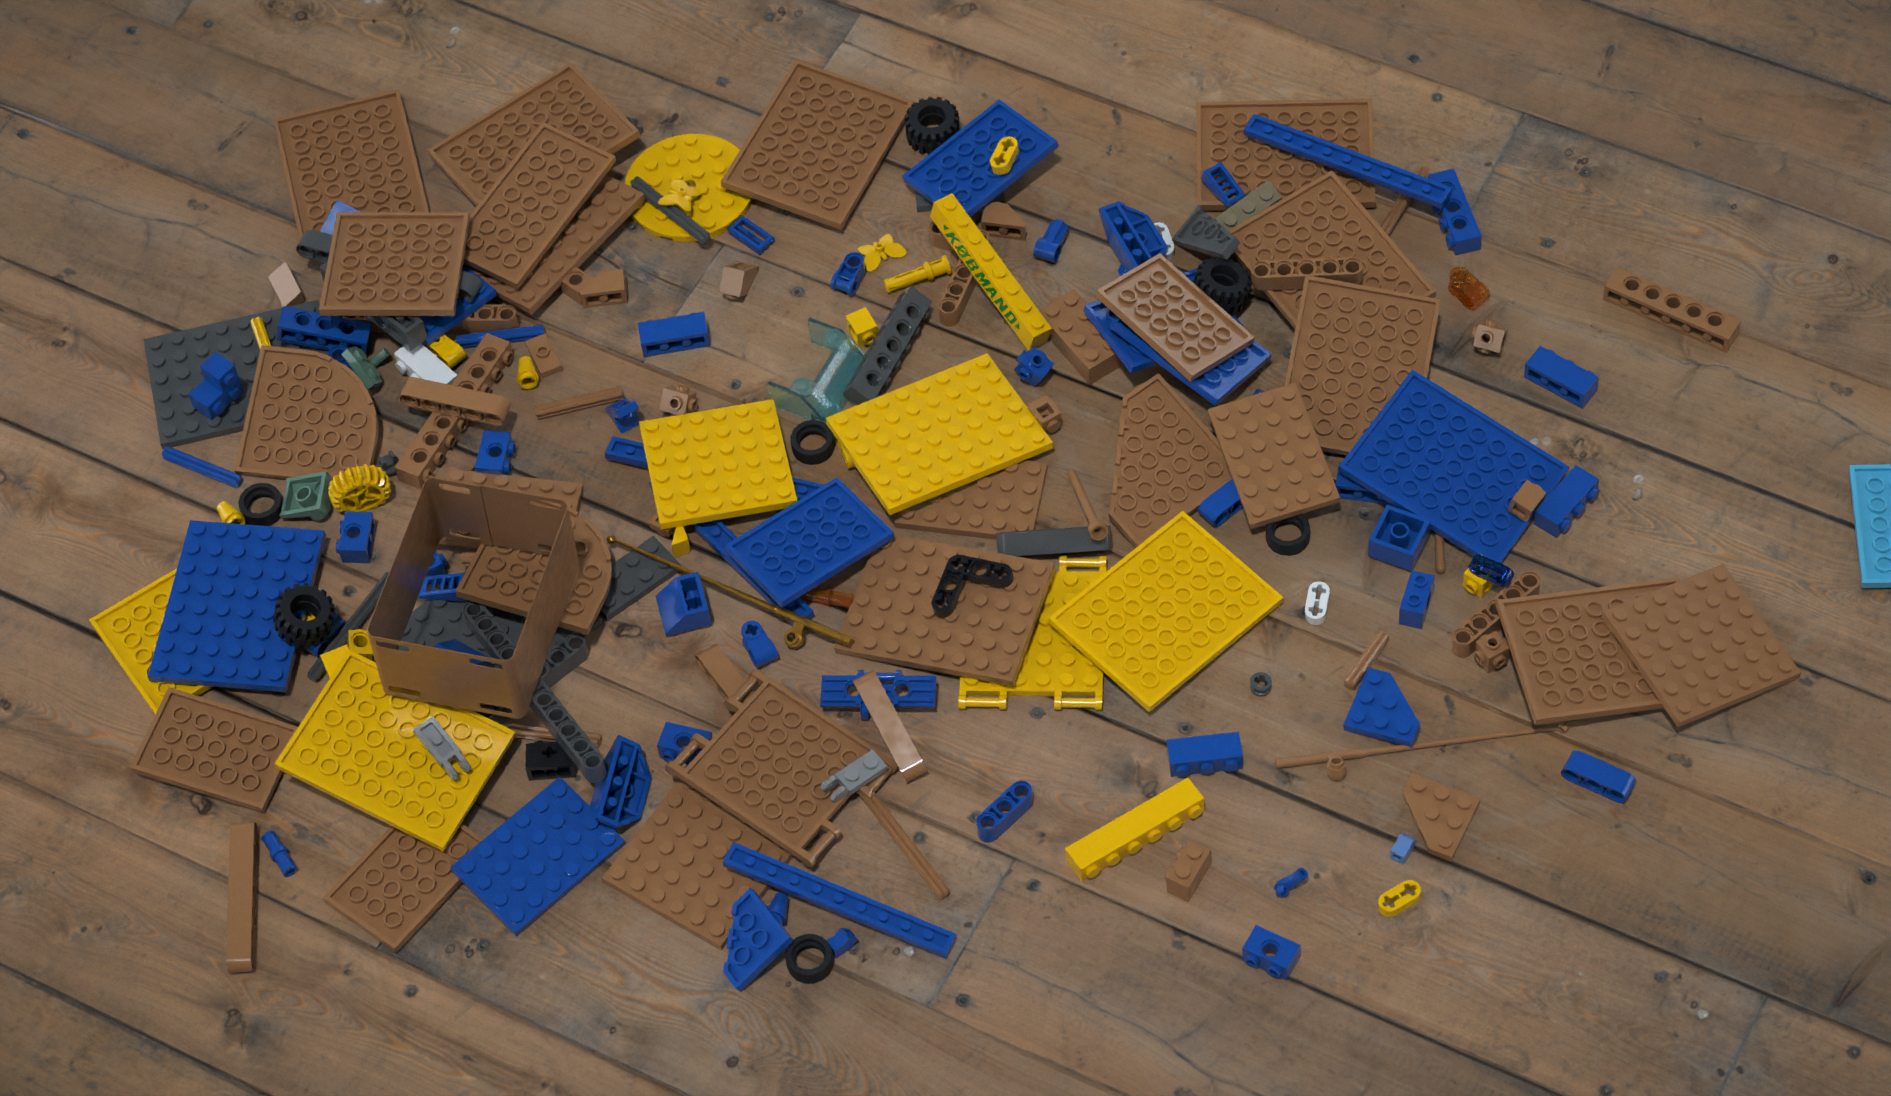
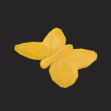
M674 179L670 183L669 195L660 198L658 204H677L680 208L689 212L691 210L690 201L693 200L692 197L700 196L702 192L695 187L687 186L682 180Z
M890 234L884 235L880 238L879 242H874L873 245H864L857 249L865 256L864 264L868 272L877 269L881 263V257L886 261L888 259L887 255L891 258H902L907 254L903 246L899 243H893V238Z

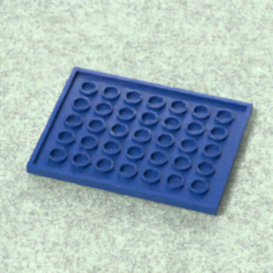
M1412 370L1339 465L1337 471L1396 508L1430 519L1431 530L1474 557L1478 558L1480 555H1483L1500 566L1534 519L1533 515L1528 523L1508 511L1514 495L1525 481L1528 480L1539 485L1547 492L1545 500L1558 486L1570 467Z
M190 520L148 673L149 681L287 692L298 648L294 647V643H290V645L285 643V638L280 639L278 636L279 631L274 629L273 617L276 601L281 592L284 593L288 587L293 589L294 584L303 586L304 583H309V587L314 586L326 538L325 531ZM296 611L292 614L296 618L305 621L307 611Z

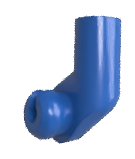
M1299 868L1291 875L1278 880L1274 886L1276 895L1280 898L1288 896L1289 891L1293 890L1308 877L1307 871L1304 868Z

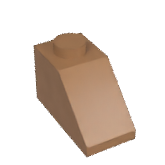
M989 202L985 205L981 219L982 230L987 231L991 237L1026 241L1025 223L1007 203Z
M740 261L725 265L719 292L725 293L726 297L731 299H739V297L747 295L758 273L759 266Z
M623 268L600 271L580 291L583 308L627 303L626 281Z

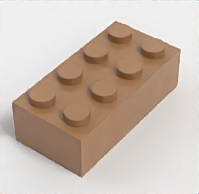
M1073 289L1042 307L1039 311L1052 328L1048 339L1086 382L1091 385L1124 364L1084 313V307L1087 303Z

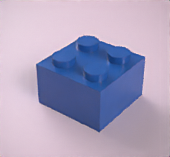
M1387 504L1369 539L1368 556L1409 571L1413 570L1430 536L1431 520Z

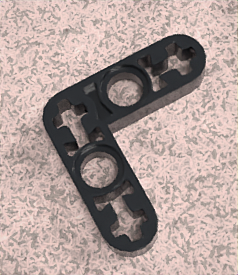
M964 555L952 556L946 564L931 604L935 615L938 617H948L953 613L966 581L999 588L1008 587L1014 580L1011 567L1004 563ZM980 567L987 569L982 575L974 573ZM950 582L957 584L952 590L945 589V585ZM944 596L946 597L947 605H943L945 601Z

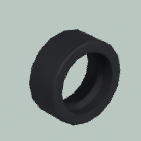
M804 421L793 429L790 436L792 453L797 460L804 464L816 465L825 462L832 456L835 449L833 433L827 424L822 421ZM816 434L826 439V443L816 450H806L799 446V442L808 435Z
M257 483L249 486L242 492L238 504L247 524L271 526L281 518L279 515L283 499L275 486L269 483ZM267 497L275 502L271 509L266 512L252 513L248 510L250 504L259 498Z
M1303 514L1266 524V542L1275 553L1286 556L1299 554L1309 544L1310 525L1308 519ZM1288 524L1298 527L1302 534L1296 540L1283 541L1274 535V530L1281 525Z
M816 934L798 936L786 949L785 959L788 971L799 982L811 984L822 981L830 974L833 968L832 949L829 942ZM815 948L822 951L824 961L816 968L802 969L796 965L795 957L802 950Z

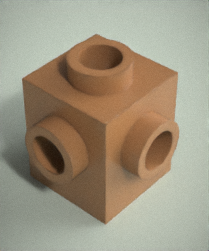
M1485 319V322H1480L1472 330L1471 339L1474 340L1473 346L1479 347L1478 351L1491 354L1492 351L1500 353L1504 348L1508 328L1499 326V322L1495 320Z
M681 384L665 387L659 410L669 412L670 416L692 413L697 407V392L691 391L690 387Z
M1497 631L1491 634H1484L1476 641L1474 657L1487 674L1508 664L1510 650L1508 642L1504 637L1501 638Z

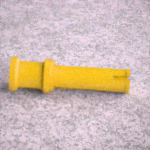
M943 255L941 259L930 263L926 261L921 267L884 279L883 282L887 293L926 279L932 281L934 277L945 273L948 275L952 274L946 255Z

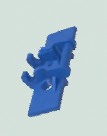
M859 670L857 675H822L820 707H860L861 720L869 721L870 713L860 694L857 696H850L848 694L849 688H856L853 680L865 675L866 672ZM897 670L896 673H876L880 682H894L893 684H882L894 708H935L936 676H902V670ZM907 687L909 689L905 696H898V694L902 693V688Z

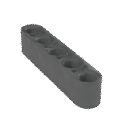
M1106 525L1108 535L1098 541L1091 538L1088 526L996 533L997 553L1024 556L1111 550V526Z

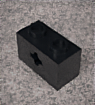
M536 741L526 744L525 769L529 781L557 779L558 777H577V766L558 742Z

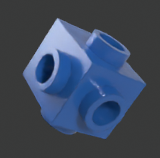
M1033 346L1028 352L1024 350L1016 359L1018 365L1014 370L1022 380L1028 381L1035 387L1052 368L1054 363L1047 358L1043 351Z

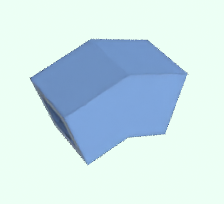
M1400 833L1390 850V858L1404 865L1417 839L1405 833Z

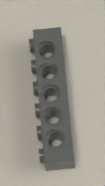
M328 261L320 266L323 282ZM365 316L409 351H412L427 338L423 320L417 316Z
M909 286L900 294L842 392L845 397L856 405L881 396L879 391L889 383L891 379L889 377L890 372L895 371L901 362L899 360L900 355L905 354L909 349L910 343L908 342L910 338L915 337L920 330L918 326L920 321H924L930 312L928 307L932 301L914 287Z

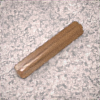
M1383 631L1377 632L1344 679L1346 687L1350 689L1357 687L1364 677L1367 668L1371 667L1388 643L1389 635Z

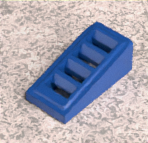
M1222 162L1203 171L1202 181L1227 208L1246 196ZM1223 181L1225 182V184H1223L1222 186L1218 185ZM1229 187L1230 190L1224 193L1223 190ZM1233 193L1237 195L1230 200L1227 197Z
M465 573L426 576L419 593V599L465 601L466 599L456 597L457 588H454V586L458 587ZM428 584H432L431 591H427ZM437 585H441L440 590H436Z

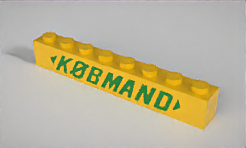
M953 193L935 201L930 218L1029 351L1033 346L1037 348L1047 343L1052 329Z

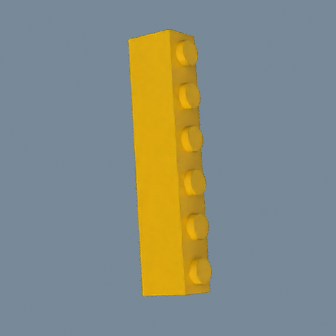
M1187 777L1066 847V861L1081 882L1087 878H1093L1106 867L1116 865L1125 856L1137 853L1142 846L1149 842H1156L1168 831L1178 829L1187 820L1199 817L1205 811L1204 797Z

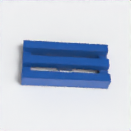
M743 215L728 228V234L758 255L763 254V250H767L769 244L773 245L775 243V238ZM741 224H743L744 226H746V227L749 228L750 230L745 229L744 227L741 226ZM754 233L762 237L765 241H762L760 238L755 236Z

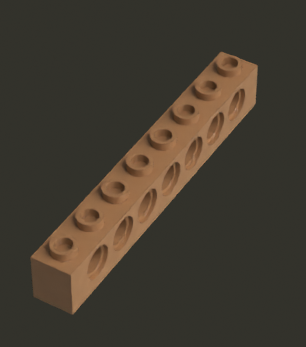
M486 333L451 385L490 393L491 387L495 381L500 379L505 366L510 364L513 359L510 342ZM432 412L394 467L398 480L422 490L426 475L433 476L437 466L443 463L448 450L455 445L456 438L461 431L463 432L466 429L469 420Z

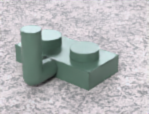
M357 346L348 348L341 354L368 390L378 387L383 382L379 371L375 367L390 355L386 348L382 349L369 361H367L364 351Z

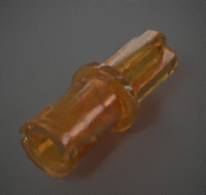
M813 588L807 592V601L825 603L829 607L831 605L850 607L854 599L853 594L834 591L833 588H829V590Z

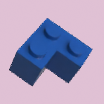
M217 352L200 365L204 380L188 394L193 408L210 420L222 414L225 408L234 400H237L244 392L235 365Z

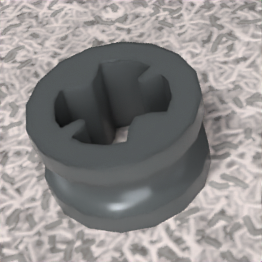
M1264 672L1252 675L1250 679L1251 692L1260 697L1268 695L1272 688L1271 677ZM1260 681L1265 682V686L1263 684L1262 687H1257V683L1259 684Z

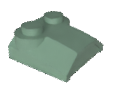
M327 471L286 479L287 484L279 515L281 518L309 516L312 520L319 521L328 515L331 508L328 487L332 478Z

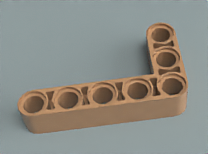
M932 220L928 226L931 245L939 249L955 252ZM979 229L990 244L989 233ZM959 258L938 304L940 322L946 327L958 324L977 284V280L961 258Z

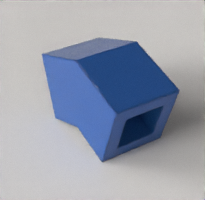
M840 928L835 935L826 941L829 942L833 956L838 958L849 951L858 939L849 928Z

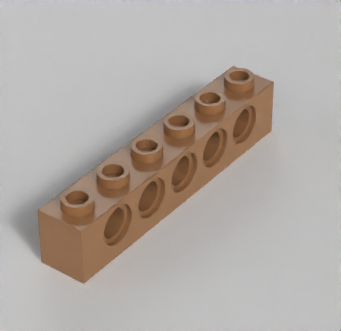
M1617 267L1604 286L1603 300L1725 353L1728 352L1739 334L1741 320L1735 316L1723 313L1712 306L1702 304L1691 297L1674 292L1670 288L1653 283L1649 279L1639 277L1628 270Z

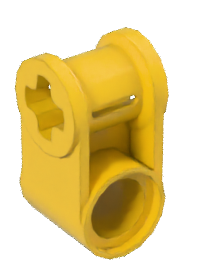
M445 334L430 345H427V349L450 369L454 368L466 357L464 349Z

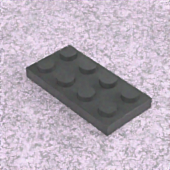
M654 536L637 547L681 566ZM634 550L630 551L611 565V585L599 613L607 621L611 620L680 571Z

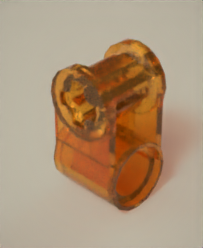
M1456 267L1451 270L1448 285L1449 292L1460 300L1467 309L1474 310L1490 297V291L1487 286L1475 278L1467 269Z

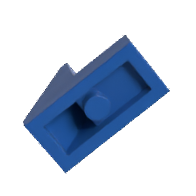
M623 398L605 408L607 414L621 433L639 425L640 420L636 413V410L639 408L635 400Z

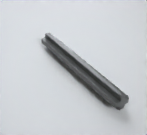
M635 177L631 180L632 188L644 193L645 198L700 243L706 244L711 239L708 231L675 205H659L658 201L664 196L643 179Z

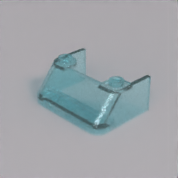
M809 318L808 326L811 342L833 350L832 354L814 381L800 378L794 381L790 388L769 381L767 386L769 398L774 400L776 408L807 420H818L826 424V417L841 412L849 399L842 392L865 353L842 329Z

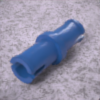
M271 830L263 834L261 840L269 850L271 860L277 863L283 876L289 877L295 874L298 868L288 855V848L282 845L276 832Z

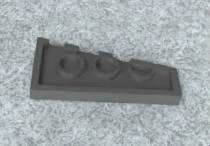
M1197 206L1172 238V241L1177 246L1226 260L1234 254L1235 249L1240 244V241L1233 234L1222 227L1216 220L1212 219L1199 206Z

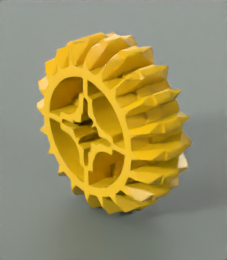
M356 464L353 468L348 467L345 471L341 470L339 475L333 476V480L329 482L330 486L328 487V494L333 507L337 508L338 512L343 511L344 514L345 511L365 512L378 508L379 504L386 503V499L390 497L389 493L391 492V485L386 472L381 467L376 468L375 465L368 467L367 464L363 466Z

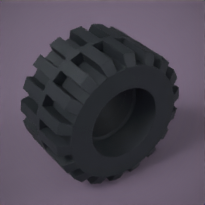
M928 97L926 100L922 98L919 100V103L914 102L912 108H908L906 111L905 128L908 144L912 145L913 150H919L920 154L928 153L929 155L960 130L958 110L947 99L943 101L940 97L936 99ZM930 125H939V126H937V127H932V128L927 127V126H930Z
M1212 257L1209 260H1204L1198 266L1193 280L1196 286L1231 315H1235L1242 310L1252 285L1251 276L1247 274V269L1242 268L1240 263H1235L1229 258L1226 260Z
M304 583L303 586L294 584L293 589L288 587L284 593L281 592L276 601L273 623L275 631H279L278 636L280 639L285 638V643L289 645L294 643V647L297 648L300 645H304V648H309L310 644H313L315 647L319 645L320 641L324 642L327 635L330 634L332 629L335 606L332 604L331 596L326 597L327 592L324 589L320 591L318 590L319 586L309 587V583ZM308 611L316 618L303 621L296 618L292 613Z

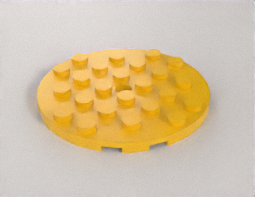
M705 134L678 135L666 138L652 145L636 158L629 168L624 184L631 187V180L635 177H640L663 196L669 195L670 183L674 179L684 181L687 186L688 183L695 186L702 193L700 196L692 197L693 200L690 201L691 210L687 212L677 204L675 206L708 231L711 238L726 232L727 227L736 222L742 215L745 216L751 200L754 199L721 187V180L740 149L724 139ZM647 199L630 215L636 223L645 228L646 232L655 237L671 238L673 242L698 241Z

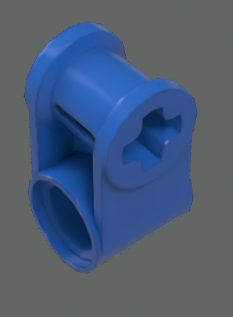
M851 252L845 256L839 269L832 277L830 284L832 290L839 289L847 292L848 296L855 295L858 286L866 275L864 258L860 253Z
M748 621L743 624L741 628L742 643L756 668L779 658L774 643L768 638L758 622Z

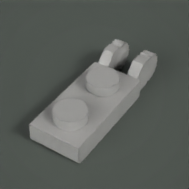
M433 716L413 729L415 736L440 767L444 768L452 780L458 778L457 771L449 763L452 760L456 759L461 769L465 772L471 770L467 760L461 754V750Z
M872 749L835 775L826 779L822 783L821 789L826 792L839 784L841 787L835 790L830 797L833 802H837L847 795L850 796L886 772L887 765Z

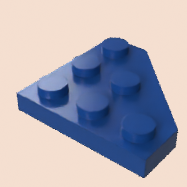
M1367 668L1343 724L1344 730L1413 747L1421 728L1420 722L1391 673Z
M749 888L732 905L733 923L732 928H729L727 940L728 958L727 962H724L723 973L739 991H742L794 941L752 888Z

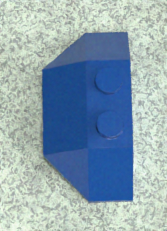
M1120 201L1099 208L1107 240L1126 272L1159 253L1165 256L1168 246L1149 215L1127 207Z
M620 735L616 737L604 759L607 775L604 780L596 783L590 804L594 819L615 829L641 819L651 781V775L641 753L640 744Z

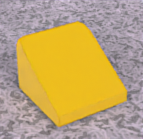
M683 526L676 527L672 540L674 557L688 554L691 551L689 539Z

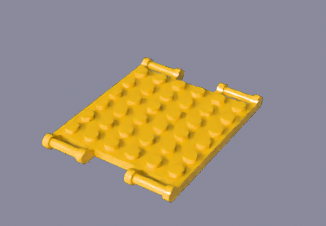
M1060 556L1059 571H1054L1014 686L960 676L959 709H966V707H999V710H1007V696H1054V710H1062V708L1103 709L1104 672L1051 626L1048 620L1051 615L1107 571V556H1099V558H1067V556ZM1067 567H1099V571H1067ZM967 696H999V698H971ZM1062 696H1080L1095 698H1062Z

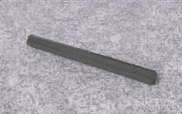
M389 572L382 576L322 654L346 645L348 630H356L362 626L375 609ZM321 656L307 673V677L313 682H318L326 672Z

